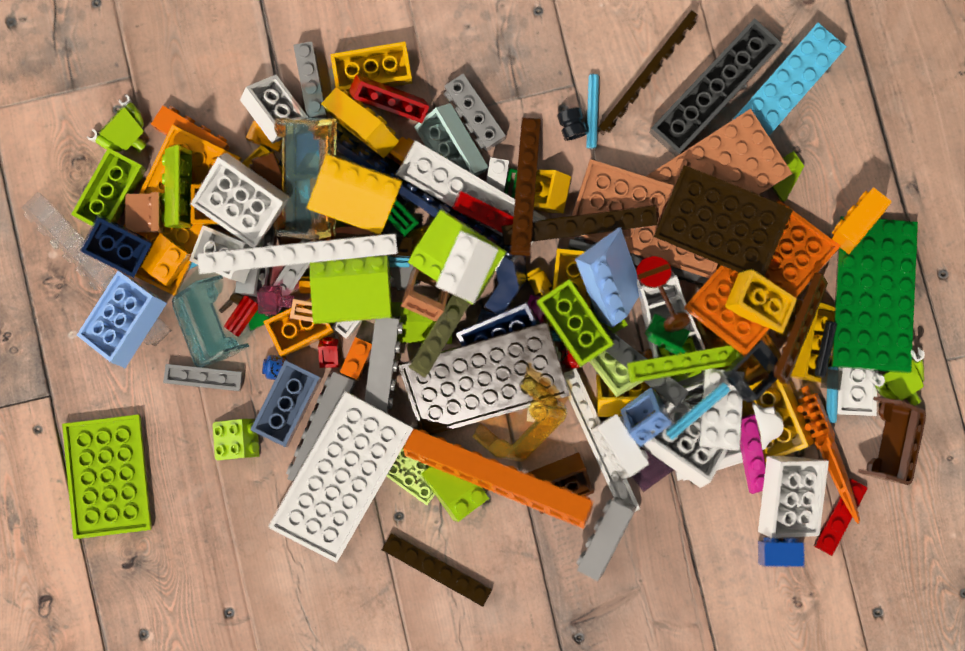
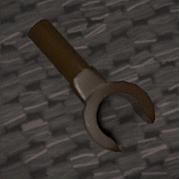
M233 293L229 301L219 311L223 313L233 303L239 305L244 296L239 293Z

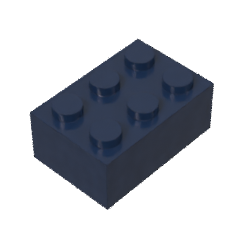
M98 214L80 247V252L134 278L152 243L151 240Z

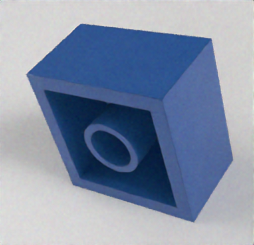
M763 537V541H758V564L773 567H804V543L798 542V538L792 537L783 538V541H779V538Z

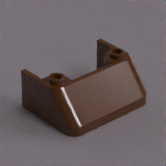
M874 396L873 400L882 404L879 407V416L885 421L878 459L872 458L867 464V470L858 469V473L910 485L914 478L925 426V410L904 401Z

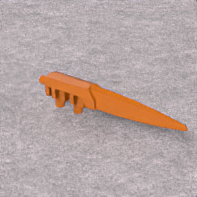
M805 386L801 388L804 398L798 400V403L803 402V404L799 405L797 410L799 413L807 412L808 415L803 417L805 420L810 419V422L805 424V429L807 431L814 429L815 433L811 434L812 438L815 437L816 448L820 450L823 459L829 461L828 471L855 522L859 524L858 509L835 442L834 430L819 394H811L809 387Z

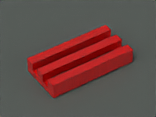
M245 295L223 327L239 337L260 305Z

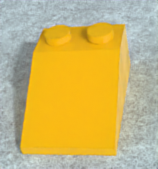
M748 270L738 274L725 307L745 319L783 333L797 298L757 272Z

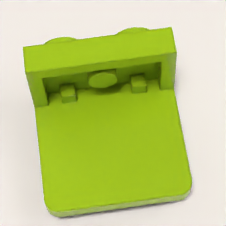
M237 419L213 423L216 460L260 457L258 434L250 430L255 419Z

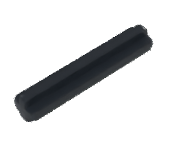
M827 321L825 324L814 373L815 376L821 378L826 377L837 329V323L833 321Z

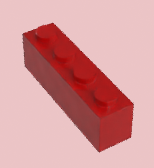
M358 74L355 75L349 89L353 99L423 123L430 107L423 98Z

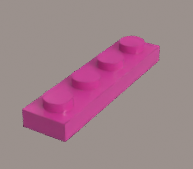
M750 414L741 417L740 449L749 493L754 494L763 491L766 467L756 415Z

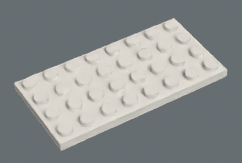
M344 391L269 523L268 528L337 563L411 434L413 427Z

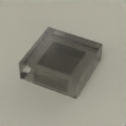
M827 369L826 377L822 378L820 388L840 391L843 371Z

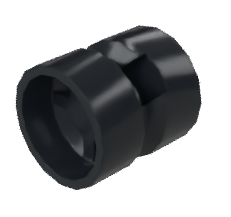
M580 107L567 109L557 114L560 126H564L561 131L565 141L575 140L588 134L585 123L581 122L583 115Z

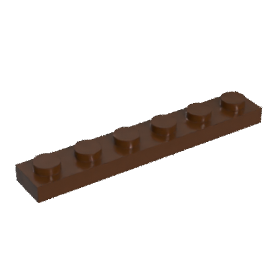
M815 272L813 279L810 280L806 296L802 299V306L795 316L793 328L788 333L786 345L781 350L779 362L774 367V375L780 383L788 384L828 285L822 273Z

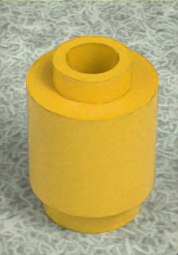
M540 267L526 274L535 295L540 294L543 297L551 292L552 284L544 270L542 271Z

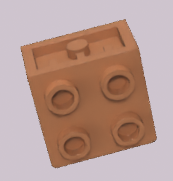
M151 192V194L125 195V228L133 232H164V223H162V212H164L162 193Z

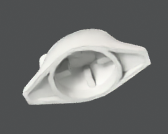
M753 403L761 434L762 450H764L772 440L782 434L783 419L774 410V406L763 408L757 403Z

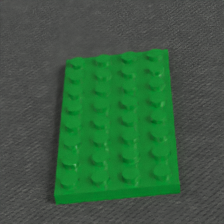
M840 216V220L843 219L845 221V216ZM879 219L850 254L839 248L834 322L837 323V329L832 349V367L911 373L918 222Z

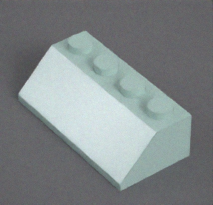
M451 103L436 107L424 118L423 123L419 122L414 126L427 148L476 177L489 168Z

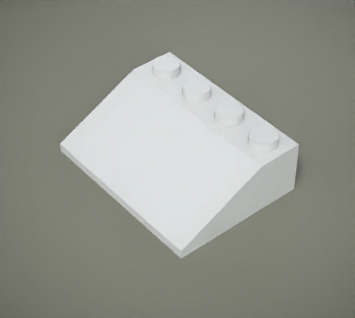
M225 153L215 161L191 205L252 248H256L284 209L290 196L228 153Z
M666 399L664 404L672 424L641 447L701 488L712 481L728 450L699 447L701 416L676 438L671 440L667 436L666 430L687 414L694 406L683 400L676 407Z
M767 456L758 532L770 538L820 536L828 460L790 456Z

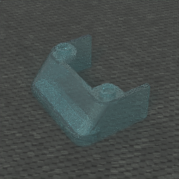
M222 275L195 281L172 299V306L195 366L199 368L234 356L249 347L248 343L238 345V342L233 337L225 338L212 303L217 300L218 290L214 284L223 279Z

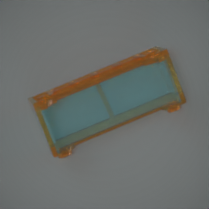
M275 118L274 130L277 136L282 138V192L290 196L282 210V215L274 222L275 236L312 240L335 236L336 219L306 208L326 153L336 156L337 119Z

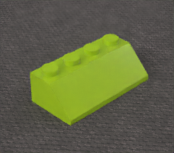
M391 302V315L400 316V322H403L402 334L398 333V341H401V343H423L435 321L402 307V302ZM452 335L446 344H452Z

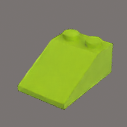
M431 466L420 473L453 521H461L489 499L482 487Z

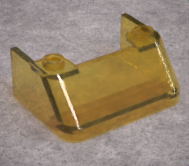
M528 373L525 375L520 388L534 399L529 406V414L535 421L512 445L504 439H499L481 422L472 436L497 458L518 462L526 460L567 416L565 405Z

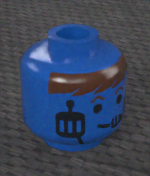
M269 355L267 359L263 360L262 374H265L269 380H276L287 358L280 355Z

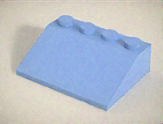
M621 228L614 230L575 259L598 321L612 328L628 316L639 297L637 273Z
M117 271L77 336L109 362L126 368L167 303L130 277Z

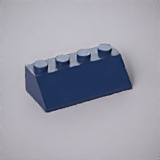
M526 302L456 332V335L463 346L540 323L534 310Z

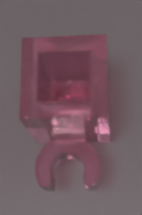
M263 285L257 291L258 314H265V316L269 317L275 316L281 311L282 307H291L294 296H282V287Z

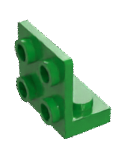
M654 314L644 333L649 336L647 340L660 347L662 344L666 345L665 349L676 355H679V353L685 354L686 350L682 349L690 331L683 328L675 332H667L664 328V321L666 319Z

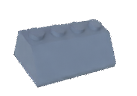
M285 360L250 430L288 448L322 378Z

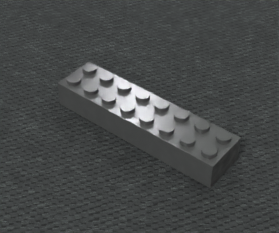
M754 18L653 125L649 133L675 157L681 154L770 60L783 43Z

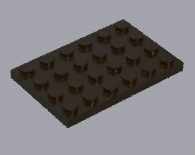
M684 165L653 237L739 273L753 270L764 277L793 209Z

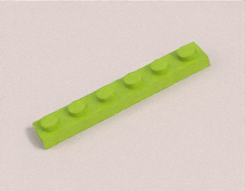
M731 345L687 352L685 354L627 363L630 383L729 366L741 353Z

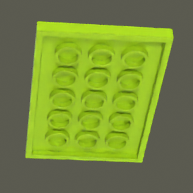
M138 414L62 424L73 539L152 530L141 416Z

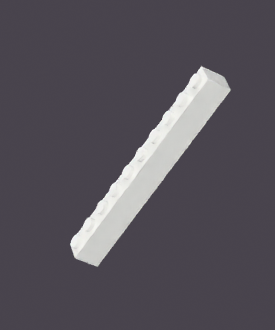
M395 234L199 253L197 256L199 273L204 274L397 254Z

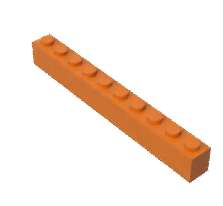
M413 428L403 448L404 455L582 529H584L593 509V501L585 495L579 496L568 488L554 486L551 481H542L531 473H522L514 466L500 464L494 458H485L477 451L470 452L465 450L463 446L448 443L442 437H433L425 430Z

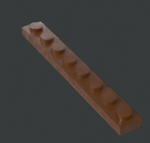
M522 118L511 255L530 256L541 125V119Z

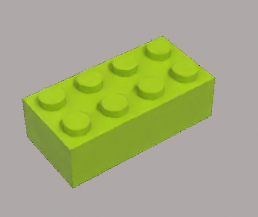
M108 148L71 215L92 226L98 214L117 223L125 209V195L134 193L146 169L135 161Z
M570 279L537 301V305L579 367H582L614 345Z

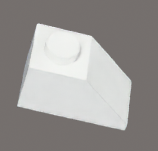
M490 157L486 182L502 192L505 190L509 160Z

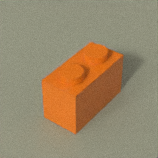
M355 337L340 373L360 381L371 356L372 344Z

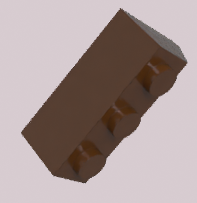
M579 452L528 472L542 481H551L554 486L568 488L579 496H588L594 493L587 469Z

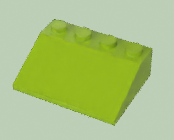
M174 145L165 149V154L162 155V164L165 166V173L162 174V184L165 185V193H162V204H165V210L162 212V223L167 228H192V224H190L192 151L180 145Z
M441 209L416 246L408 263L438 282L460 231L497 248L498 252L477 296V301L504 258L506 251Z
M387 255L310 263L313 324L391 318V278Z

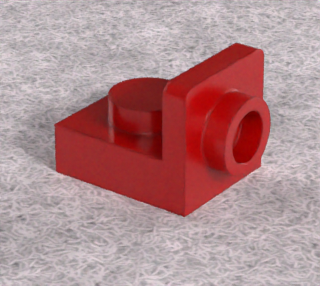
M325 337L319 340V368L339 367L338 339Z

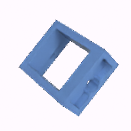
M652 387L620 409L629 436L640 447L672 424L663 399ZM653 411H655L653 414H651V415H650L649 417H647L645 420H643L642 422H640L638 425H635V424H637L639 421H641L642 419H644L646 416H648L650 413H652Z

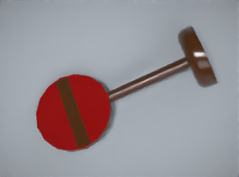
M657 256L645 258L637 267L638 280L648 288H659L671 314L664 321L665 330L667 332H675L683 329L690 323L691 319L688 313H675L663 287L671 278L672 271L669 263Z

